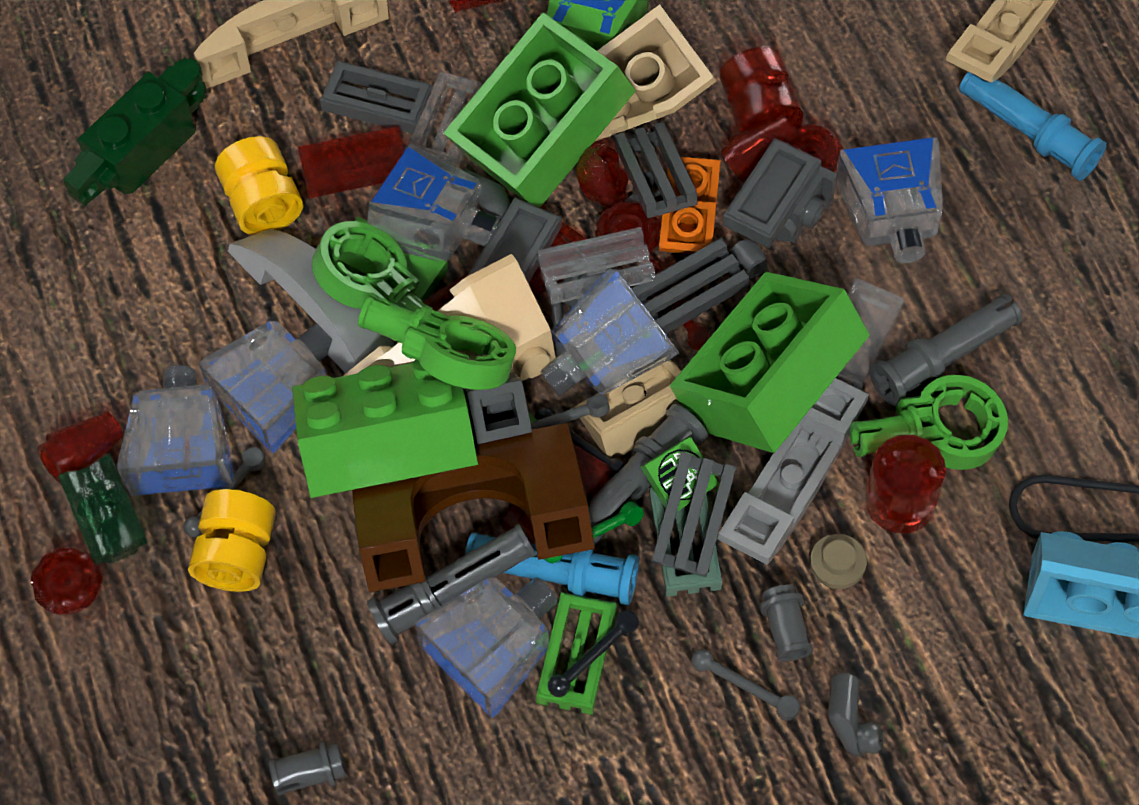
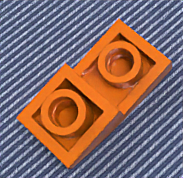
M681 157L697 191V205L662 214L659 251L693 254L713 243L721 160ZM668 168L667 178L676 197L681 196Z

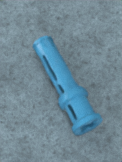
M967 72L960 84V93L976 101L1001 120L1028 136L1029 139L1034 141L1037 153L1043 157L1051 155L1072 169L1071 176L1079 181L1085 179L1094 170L1106 150L1107 143L1100 138L1092 140L1071 126V119L1066 115L1058 113L1051 115L998 79L990 83Z
M472 532L468 539L465 555L496 537ZM532 544V546L534 547V549H535V551H536V553H537L535 544ZM592 549L563 555V558L554 564L548 563L544 559L538 560V555L529 557L503 573L568 585V591L573 592V595L584 596L586 592L618 597L620 604L630 605L637 583L639 555L629 554L624 559L593 553Z

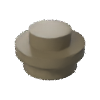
M831 534L825 536L812 549L810 557L812 573L819 582L829 588L844 589L858 583L865 573L867 566L866 552L857 540L848 535Z

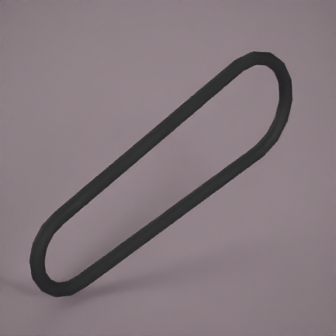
M1053 475L1031 476L1019 482L1012 491L1009 509L1011 518L1018 528L1030 537L1038 539L1043 531L1035 530L1027 525L1018 512V499L1025 488L1033 484L1050 483L1139 494V485ZM1074 533L1085 541L1139 542V533Z

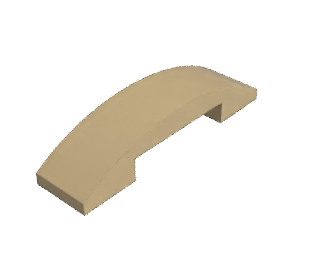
M387 0L260 1L226 21L196 49L194 57L197 63H200L202 69V82L205 83L206 89L250 73L248 55L336 22L343 36L385 21L389 19Z
M995 0L976 26L970 24L948 52L946 61L990 83L996 81L1023 53L1046 21L1058 0Z

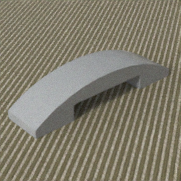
M268 229L230 243L228 252L260 285L275 280L333 339L327 355L345 373L379 346H394L391 338L358 326L361 309L352 308L336 301L321 288L312 270V257L316 249L306 242L282 231Z
M835 378L789 437L772 454L749 493H743L718 533L717 539L768 565L787 541L819 491L850 435L851 423L858 420L869 394Z

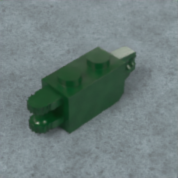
M186 57L184 59L179 58L178 62H174V66L170 65L159 77L148 71L77 139L81 152L74 160L76 163L74 168L63 179L70 197L85 207L107 188L109 190L116 188L124 195L134 193L196 132L191 114L199 107V103H203V99L206 98L207 94L205 83L202 82L201 78L203 75L202 69L197 60H192L191 57L189 59Z

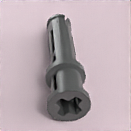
M1001 294L992 302L928 340L925 338H914L906 344L905 351L886 362L884 360H877L869 367V374L876 391L886 403L891 406H897L900 399L906 398V394L925 382L929 384L942 377L946 366L1009 328L1022 322V313L1018 304L1015 302L1005 309V305L1011 302L1012 297L1007 294Z
M671 405L666 411L667 418L649 437L642 436L635 442V447L633 448L634 455L588 503L591 527L619 514L621 508L627 502L632 501L636 503L651 486L640 466L684 438L691 437L694 443L699 446L708 439L706 429L692 413L680 405ZM604 534L593 539L594 546Z
M519 523L513 529L470 551L427 577L425 575L426 582L406 585L381 600L373 597L366 602L380 631L388 643L393 645L399 641V634L427 618L432 621L439 619L441 614L445 612L443 606L476 587L487 583L492 578L529 557L536 556L537 553Z

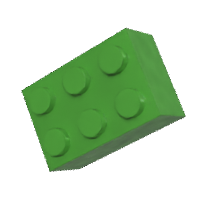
M542 12L443 134L468 159L523 201L540 208L636 90L616 64Z
M765 272L669 387L681 406L701 422L707 434L775 453L852 359L870 334L845 289Z
M415 360L413 363L393 367L384 365L369 366L357 374L337 378L317 376L307 380L304 384L292 386L297 441L311 498L478 465L463 388L450 385L433 377L422 368L418 360Z

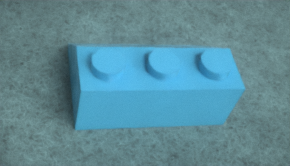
M1058 531L1051 534L1041 532L1032 554L1023 616L1139 639V549L1131 544L1122 542L1106 545L1085 541L1079 535L1071 532Z

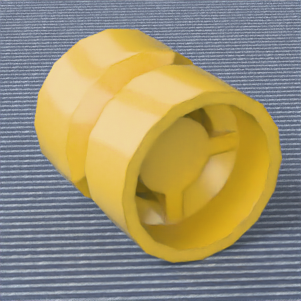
M263 136L248 137L231 144L217 157L214 165L216 174L226 196L230 198L232 211L243 232L254 235L268 229L280 231L299 217L303 209L302 198L293 178L287 176V165L274 140Z
M222 489L207 493L198 524L202 535L197 536L194 541L188 572L190 576L200 583L225 591L244 592L257 589L261 583L267 557L262 547L270 541L276 516L274 506L262 497L241 490Z

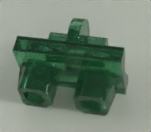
M110 454L101 457L94 464L84 469L58 475L95 565L105 561L111 564L134 555L138 551V547L148 543Z

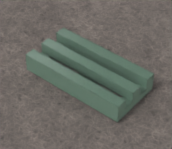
M649 488V500L657 541L665 510L654 489ZM706 493L698 519L702 546L710 520ZM685 507L677 511L675 517L679 544L687 519ZM669 539L666 554L672 555ZM691 545L688 560L695 562ZM716 545L706 577L685 571V575L676 576L674 568L661 565L666 597L677 596V591L687 590L688 594L699 593V589L710 587V591L722 589Z

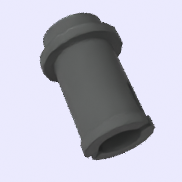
M780 585L766 590L762 594L764 602L759 607L761 614L768 616L777 649V659L781 662H789L812 654L813 647L812 644L810 645L800 608L805 603L803 595L796 592L794 585Z
M323 740L319 741V748L278 759H269L270 772L278 797L288 792L329 782L330 787L336 786V779L346 777L344 761L338 743L327 745L326 741Z

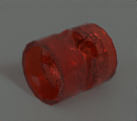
M755 47L744 50L725 62L720 70L719 78L727 101L732 106V115L739 135L744 142L764 145L772 143L774 138L781 140L798 129L803 122L804 113L792 85H790V75L784 59L778 50L771 47Z
M916 435L893 437L886 440L877 449L871 466L865 500L869 515L881 528L894 533H912L924 528L932 520L946 475L945 460L939 449L929 440Z

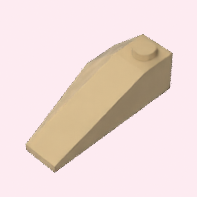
M660 4L597 50L620 68L636 92L595 141L675 113L717 82Z
M512 254L462 279L449 290L454 298L437 311L446 316L458 315L479 319L505 332L516 346V354L510 373L515 372L517 377H521L522 381L540 375L546 368L556 362L551 329L518 261ZM398 342L393 347L379 346L343 376L357 374L369 366L384 365L393 367L413 363L416 359L407 358L402 354V343ZM468 349L464 351L454 350L458 353L468 355L469 360L475 361V358L477 356H480L476 352Z

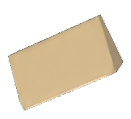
M666 355L595 394L604 395L608 398L610 410L606 415L602 417L587 415L580 418L601 452L609 458L618 459L632 451L635 447V442L640 437H649L667 418L666 411L671 405L677 404L681 406L669 387L681 373V370ZM587 400L581 402L580 404H578V405H576V406H574V407L576 408V407H579V406H582V405L587 404V403H586Z

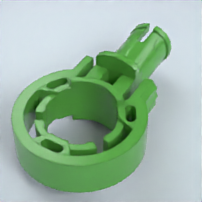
M345 221L331 226L324 233L312 257V270L318 284L333 299L346 306L362 309L366 299L369 296L371 297L373 293L382 299L413 312L426 305L414 293L420 281L406 269L407 262L402 249L386 232L367 223ZM360 247L366 249L364 256L376 265L378 273H367L366 277L357 273L353 274L345 268L342 262L337 264L336 262L343 252L358 253Z
M373 293L363 304L358 319V326L402 343V354L407 358L418 360L422 368L433 377L453 386L473 390L493 389L507 382L515 358L516 346L505 332L494 325L466 316H446L432 310L433 308L427 305L413 312L382 299ZM468 349L476 352L480 356H477L475 358V361L469 360L468 355L458 353L454 350L464 351Z
M947 375L929 383L920 396L900 399L896 407L897 416L852 422L850 426L851 445L860 443V446H856L853 449L857 457L901 449L907 455L912 454L911 458L915 463L932 460L946 468L968 470L985 464L993 457L1006 435L1008 416L1002 400L988 385L969 376ZM962 397L967 398L968 400L964 407L973 412L977 417L976 419L981 431L980 436L972 440H961V438L952 436V432L942 423L938 409L945 405H958ZM988 434L992 435V440L989 444L977 449L979 445L983 444Z

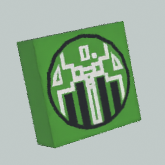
M691 437L684 438L640 466L665 509L681 452L703 459L702 454ZM688 469L677 511L691 503L700 471ZM712 474L710 475L706 493L719 485L717 479Z

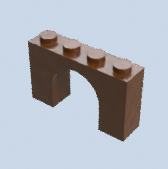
M568 423L532 429L531 433L477 444V441L474 440L478 465L352 490L358 546L369 593L426 582L420 548V536L425 525L443 509L472 499H498L510 502L522 509L531 523L538 560L595 549L587 499Z

